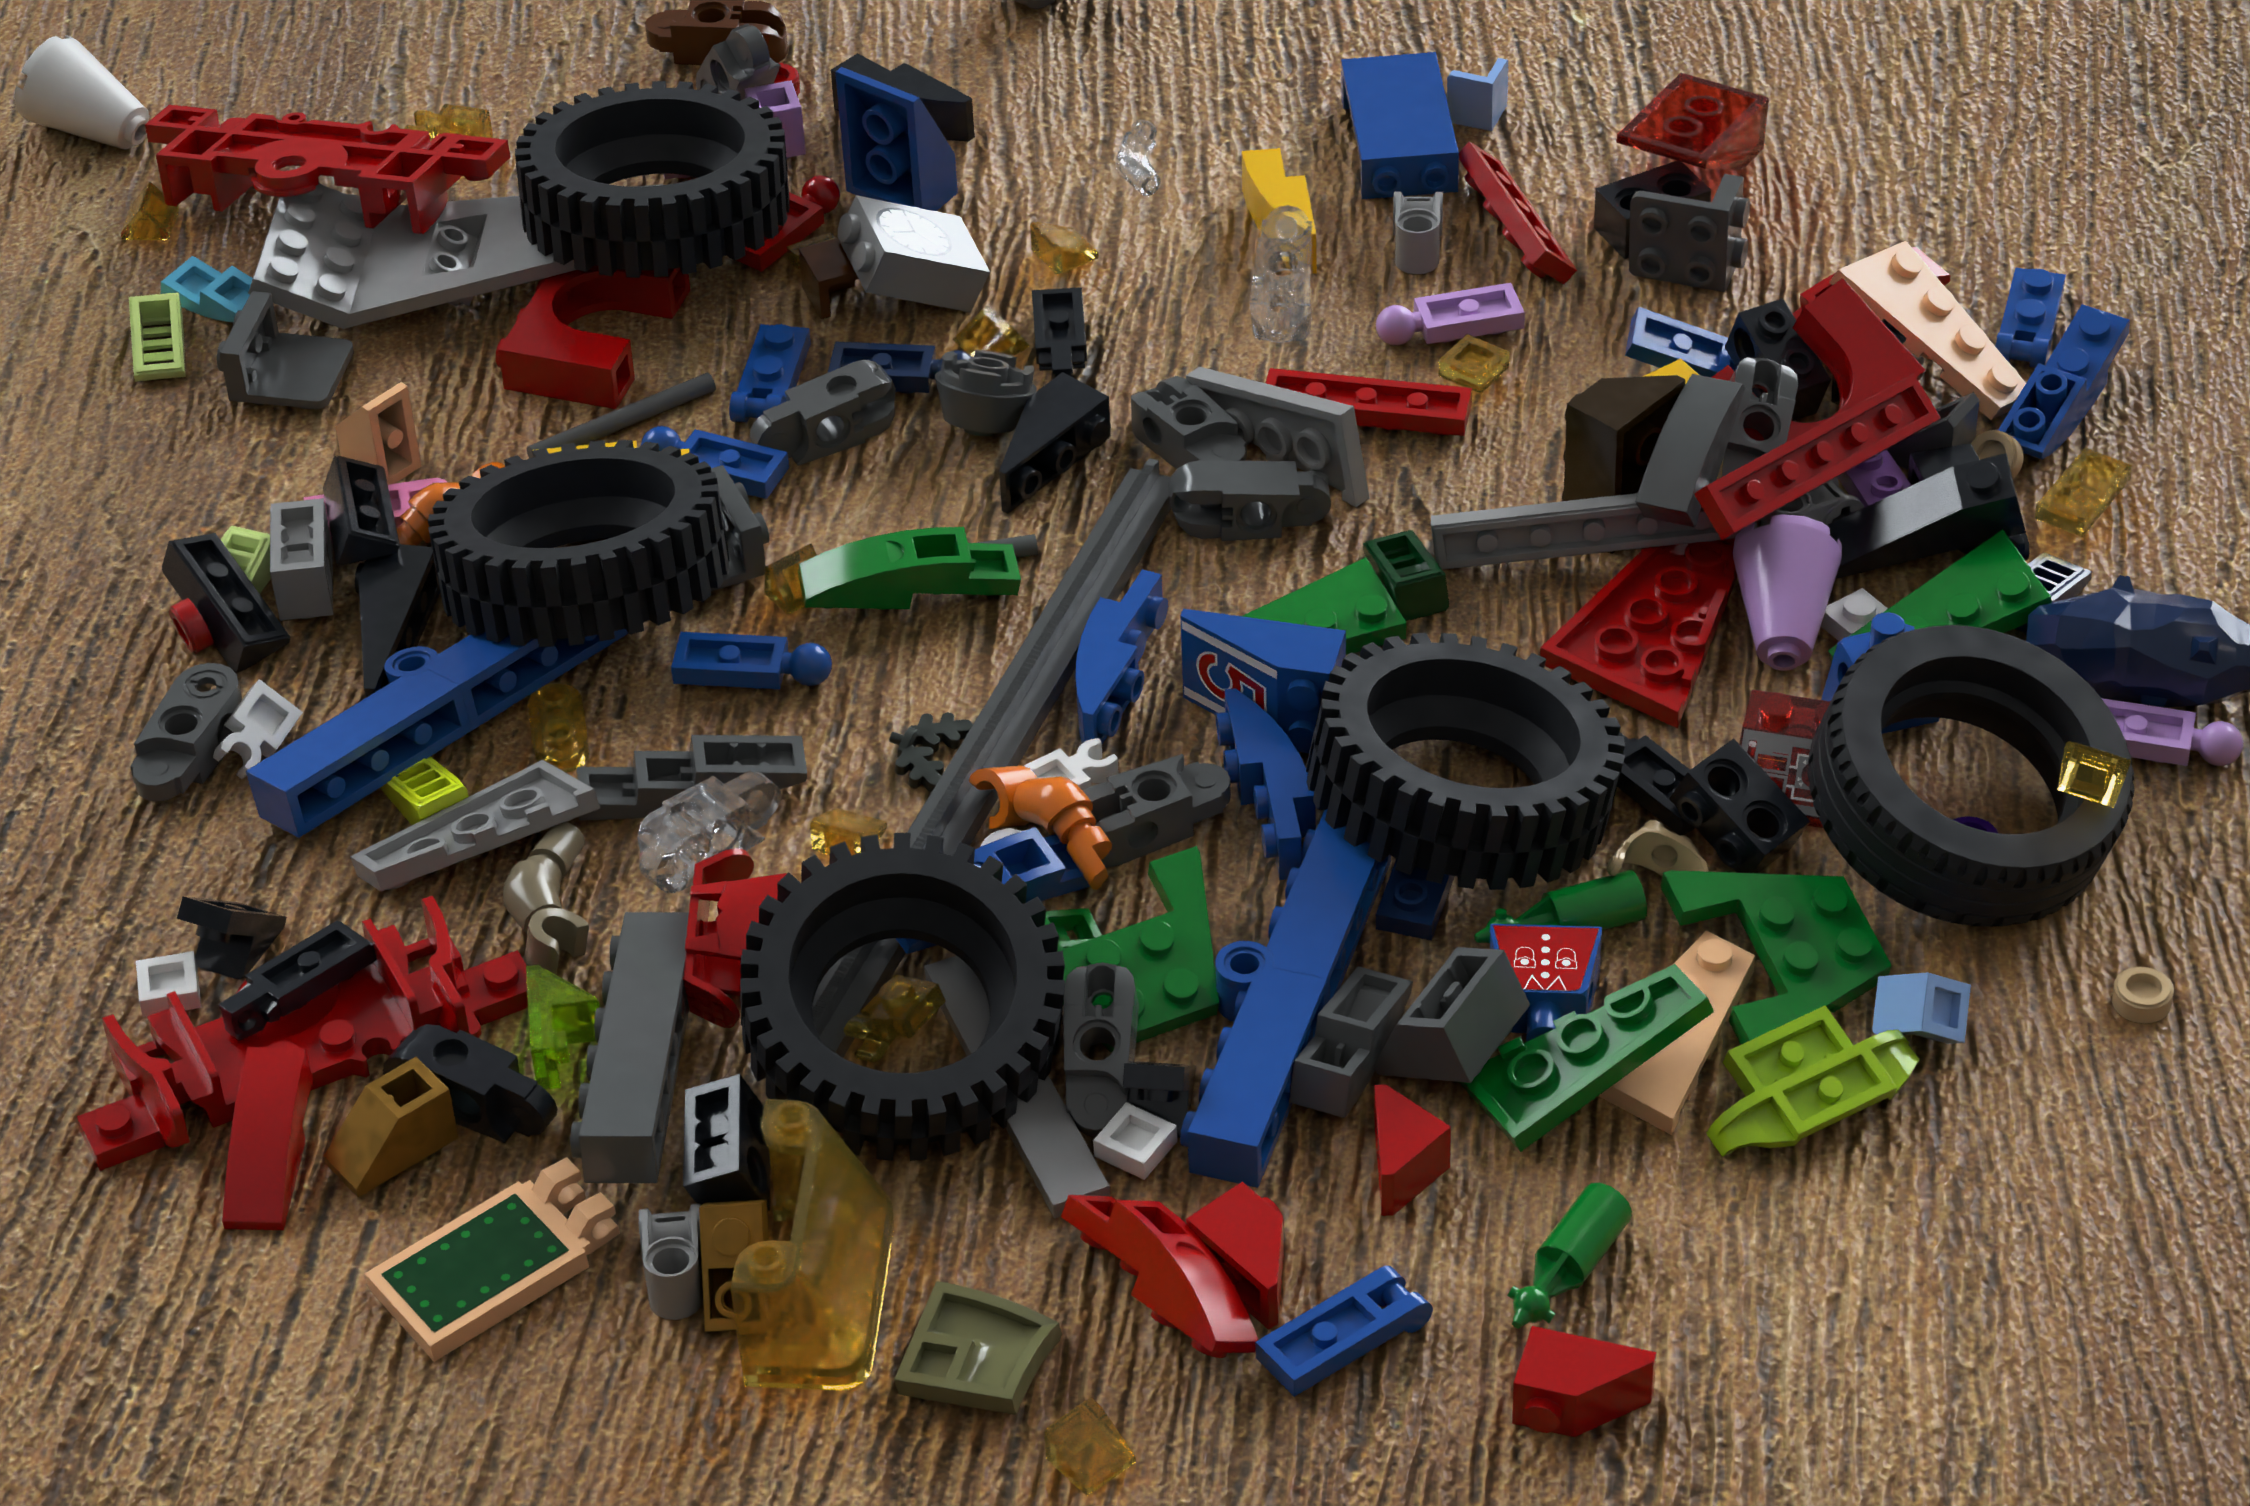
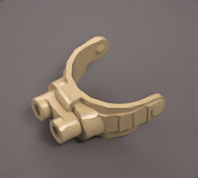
M1656 820L1646 822L1643 827L1631 834L1620 845L1607 864L1608 874L1612 876L1618 873L1623 863L1641 865L1663 876V872L1671 870L1709 872L1706 861L1699 855L1696 846L1689 837L1679 836L1665 829L1663 824Z

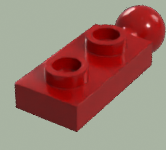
M818 175L806 181L802 188L801 197L789 192L790 209L784 226H778L779 233L773 239L764 237L765 245L756 251L745 247L746 256L737 261L762 272L824 224V214L831 212L838 205L840 190L836 182L827 176Z

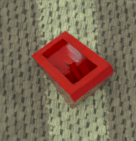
M1382 1084L1374 1085V1132L1381 1216H1393L1450 1168L1451 1126L1393 1088Z

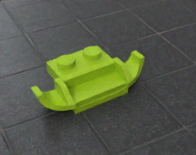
M1825 1005L1727 1051L1723 1064L1746 1097L1724 1111L1712 1123L1706 1134L1722 1157L1732 1153L1737 1148L1745 1146L1764 1148L1795 1146L1801 1139L1886 1098L1891 1100L1906 1084L1920 1059L1909 1045L1907 1038L1898 1029L1884 1031L1853 1045Z

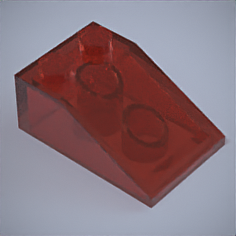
M1680 73L1617 134L1616 143L1704 169H1744L1764 149L1769 98Z

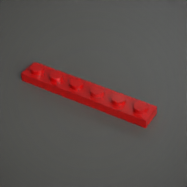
M1913 373L1706 485L1694 493L1723 541L1941 419Z

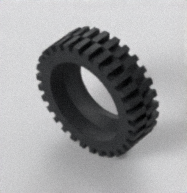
M652 81V88L639 89L638 82L625 84V91L615 92L610 86L598 89V97L592 98L587 93L574 96V105L562 101L553 106V114L543 111L535 117L536 124L528 123L523 129L524 136H519L517 139L515 159L524 233L527 232V239L532 245L537 244L540 253L545 256L553 253L554 261L562 265L574 260V268L576 270L587 272L595 265L598 266L599 275L613 276L617 269L625 270L626 278H640L642 270H654V277H668V269L680 268L683 275L697 272L696 264L705 263L712 269L723 265V256H728L736 261L746 256L745 247L755 251L765 245L764 237L773 239L779 233L778 226H784L787 221L790 202L785 132L782 129V122L779 117L773 118V111L769 107L759 108L758 100L752 97L741 100V95L738 91L729 89L720 95L718 94V86L705 84L700 90H694L693 82L679 81L676 88H666V81ZM649 174H679L697 177L696 179L661 186L630 187L609 185L630 177Z
M605 440L590 441L588 448L576 449L575 443L561 445L560 452L550 454L546 448L531 451L532 458L526 460L516 455L504 459L505 467L501 469L489 465L480 469L481 478L467 476L459 481L460 489H448L443 494L444 501H437L433 506V514H429V535L442 604L448 617L452 616V622L458 627L466 625L468 633L478 636L485 632L487 640L500 642L509 635L511 645L525 646L531 639H538L539 647H554L557 639L568 638L569 646L584 644L586 636L599 635L601 642L615 639L614 631L626 629L630 635L644 631V622L652 621L659 626L671 621L670 611L685 614L694 609L692 600L704 602L711 596L710 588H719L723 583L722 575H727L729 570L728 561L730 559L715 472H711L710 465L705 461L699 463L698 456L690 452L681 456L680 448L668 446L659 452L658 443L645 442L639 448H634L633 440H618L614 447H606ZM606 539L584 545L554 548L574 542Z
M1427 633L1412 634L1409 645H1406L1399 636L1385 638L1383 649L1372 642L1362 646L1360 657L1352 652L1344 657L1341 667L1335 666L1330 672L1329 680L1325 682L1307 760L1306 772H1308L1306 782L1308 790L1315 791L1313 802L1317 810H1327L1325 821L1333 829L1346 826L1344 839L1356 847L1367 841L1370 843L1368 856L1380 863L1389 855L1397 858L1395 869L1408 875L1417 866L1428 870L1427 881L1442 884L1444 874L1458 877V887L1474 889L1476 879H1486L1489 890H1505L1508 878H1513L1519 888L1532 887L1535 885L1537 873L1549 883L1560 879L1562 868L1572 873L1580 868L1582 858L1589 860L1595 854L1597 844H1601L1605 834L1623 767L1625 741L1624 736H1618L1621 726L1617 718H1607L1610 707L1603 699L1591 701L1593 689L1584 681L1571 686L1569 684L1571 672L1561 666H1558L1551 672L1544 669L1546 658L1534 653L1527 660L1516 657L1518 648L1516 646L1502 643L1500 651L1486 648V638L1472 636L1470 645L1458 644L1457 634L1441 633L1439 643H1431ZM1423 740H1449L1471 744L1492 751L1519 767L1531 779L1534 785L1515 788H1489L1454 782L1414 766L1396 754L1393 749L1407 743Z
M894 833V847L880 849L878 834L861 837V853L852 856L845 841L831 846L830 861L826 867H824L816 855L806 859L801 864V882L788 872L777 883V900L769 895L765 897L759 906V923L751 921L746 934V949H742L740 963L742 1040L745 1054L751 1053V1070L757 1082L766 1078V1096L775 1107L787 1099V1119L798 1128L810 1116L813 1117V1138L827 1145L836 1131L844 1134L843 1151L860 1156L864 1141L877 1143L876 1159L893 1161L894 1145H909L910 1161L926 1160L928 1143L939 1141L943 1156L960 1152L961 1133L966 1131L975 1145L989 1139L991 1117L1004 1129L1007 1127V1120L1016 1114L1017 1099L1019 1098L1028 1103L1037 1093L1038 1079L1045 1081L1049 1075L1052 1056L1056 1055L1059 1043L1065 980H1063L1065 963L1063 951H1057L1059 935L1054 923L1045 925V906L1038 896L1026 903L1027 884L1017 874L1005 884H1002L1003 863L992 856H989L981 868L974 865V847L960 842L954 856L943 853L944 837L928 834L925 849L910 848L911 833ZM893 938L922 940L945 948L963 960L972 969L986 993L990 1020L985 1037L978 1049L953 1064L917 1073H892L873 1070L844 1059L831 1051L820 1040L815 1028L812 1011L818 986L825 974L839 959L860 946L878 940Z

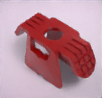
M739 848L722 851L695 864L685 941L686 956L683 981L690 1012L723 1028H732L740 1019V1012L737 1006L726 994L740 996L742 949H746V934L751 921L759 923V906L767 895L777 900V883L787 874L749 878L754 869V862L747 851ZM710 901H718L716 921L708 922Z

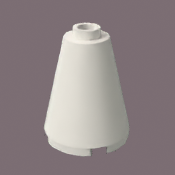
M65 35L66 39L63 40L54 36L36 48L21 71L28 76L23 90L17 86L15 89V108L21 117L32 123L121 149H129L145 140L147 137L145 124L149 121L148 110L78 40Z

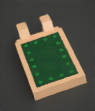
M566 1157L541 1170L535 1184L531 1180L524 1184H521L520 1181L514 1183L364 1273L368 1289L435 1362L589 1268L587 1255L593 1253L620 1234L619 1226L610 1218L616 1214L615 1206L601 1192L586 1199L584 1189L577 1183L582 1179L581 1171ZM573 1208L569 1218L567 1219L563 1214H565L567 1211Z

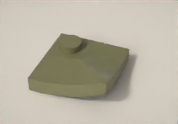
M936 1281L894 1378L898 1394L1016 1415L1038 1369L1061 1339L1062 1332L1059 1322L1002 1297L951 1283Z

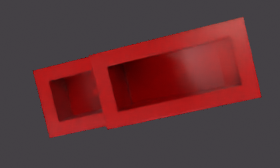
M247 1047L238 1086L229 1142L222 1217L224 1229L284 1231L306 1142L302 1123L313 1083L306 1048Z

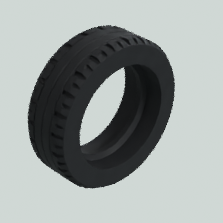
M1944 625L1914 629L1882 640L1880 644L1869 648L1866 653L1856 659L1854 665L1850 666L1842 678L1816 730L1808 758L1809 789L1814 801L1815 811L1828 837L1847 863L1878 891L1907 908L1935 919L1969 926L1996 927L2028 923V921L2039 920L2047 915L2054 914L2063 906L2073 902L2077 896H2080L2085 891L2088 884L2092 882L2127 823L2134 797V770L2127 743L2112 712L2089 683L2060 659L2025 640L1998 631L1972 626ZM1933 717L1968 723L1998 736L2018 750L2039 772L2054 800L2058 823L2053 827L2032 833L1999 834L1975 829L1944 816L1922 801L1896 772L1883 743L1882 729L1903 720Z

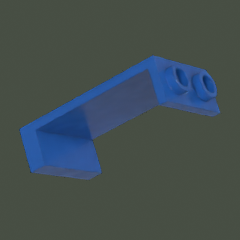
M1436 52L1341 59V100L1343 109H1350L1361 162V198L1394 197V192H1402L1403 196L1435 194V192H1458L1459 151Z

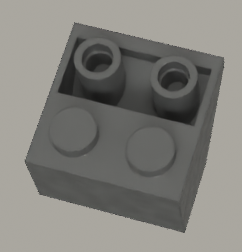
M1457 947L1396 1024L1373 1065L1377 1075L1471 1083L1530 1006L1505 951Z

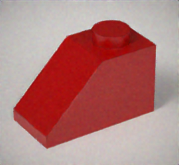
M1241 1182L1186 1218V1224L1202 1239L1218 1259L1234 1284L1247 1311L1270 1330L1278 1324L1284 1259V1218L1272 1200L1267 1197L1261 1198L1244 1182Z
M1532 1326L1513 1383L1512 1424L1529 1427L1538 1432H1552L1576 1437L1651 1403L1654 1395L1657 1352Z

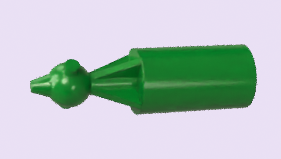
M1627 870L1617 873L1615 876L1609 875L1543 893L1541 901L1516 919L1507 915L1506 909H1497L1495 916L1488 921L1486 927L1474 934V939L1476 943L1490 944V924L1602 927V931L1644 920L1647 916L1645 893L1636 873L1633 870Z
M1603 1183L1588 1184L1545 1239L1535 1254L1533 1285L1521 1289L1513 1286L1507 1295L1513 1299L1515 1313L1512 1325L1515 1328L1519 1329L1528 1323H1538L1542 1320L1550 1324L1556 1315L1550 1309V1298L1570 1289H1577L1585 1282L1632 1218L1631 1207L1619 1191Z

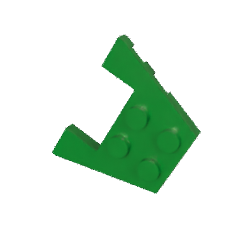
M1197 846L1149 862L1148 876L1168 913L1067 948H1063L1058 940L1057 951H1063L1065 969L1063 980L1065 982L1067 975L1076 967L1096 963L1114 964L1126 967L1134 978L1139 1002L1136 1043L1217 1015L1219 998L1216 988V974L1201 855ZM1045 916V925L1050 924L1047 916ZM1101 995L1092 1004L1093 1006L1101 1005L1102 1009L1112 1004L1113 998ZM1102 1043L1110 1052L1114 1050V1047Z
M1676 870L1663 872L1660 888L1679 925L1683 926L1733 913L1737 914L1778 993V996L1732 1007L1729 1023L1740 1044L1746 1043L1825 1005L1830 1012L1834 1013L1876 987L1878 976L1889 975L1892 965L1844 876Z

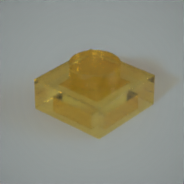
M1466 334L1439 359L1438 376L1463 387L1472 388L1473 391L1482 394L1509 368L1510 351Z

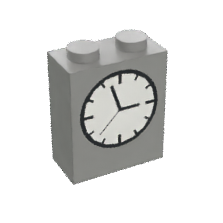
M856 195L848 213H845L840 219L837 237L866 293L966 312L972 311L990 271L960 216Z

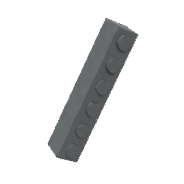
M625 912L620 936L612 935L610 966L613 971H605L603 974L602 999L605 1008H597L595 1012L594 1031L595 1040L598 1045L588 1046L587 1077L590 1083H581L579 1089V1115L582 1122H573L571 1127L572 1158H581L584 1183L658 1182L689 1013V1003L683 981L689 912Z

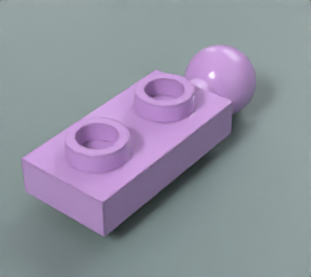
M1505 283L1414 298V312L1400 305L1386 307L1377 317L1376 331L1378 336L1390 345H1402L1408 342L1415 332L1420 331L1426 344L1446 343L1456 339L1486 334L1494 335L1505 331L1523 329L1525 312L1512 284Z
M2101 698L2119 725L2132 758L2188 766L2190 750L2198 751L2202 758L2212 765L2225 766L2234 762L2242 752V735L2231 723L2216 721L2208 724L2203 729L2194 728L2196 712Z

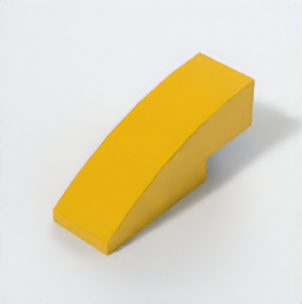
M1280 148L1242 151V191L1248 211L1257 228L1270 245L1287 261L1305 274H1317L1316 230L1305 175L1285 176Z

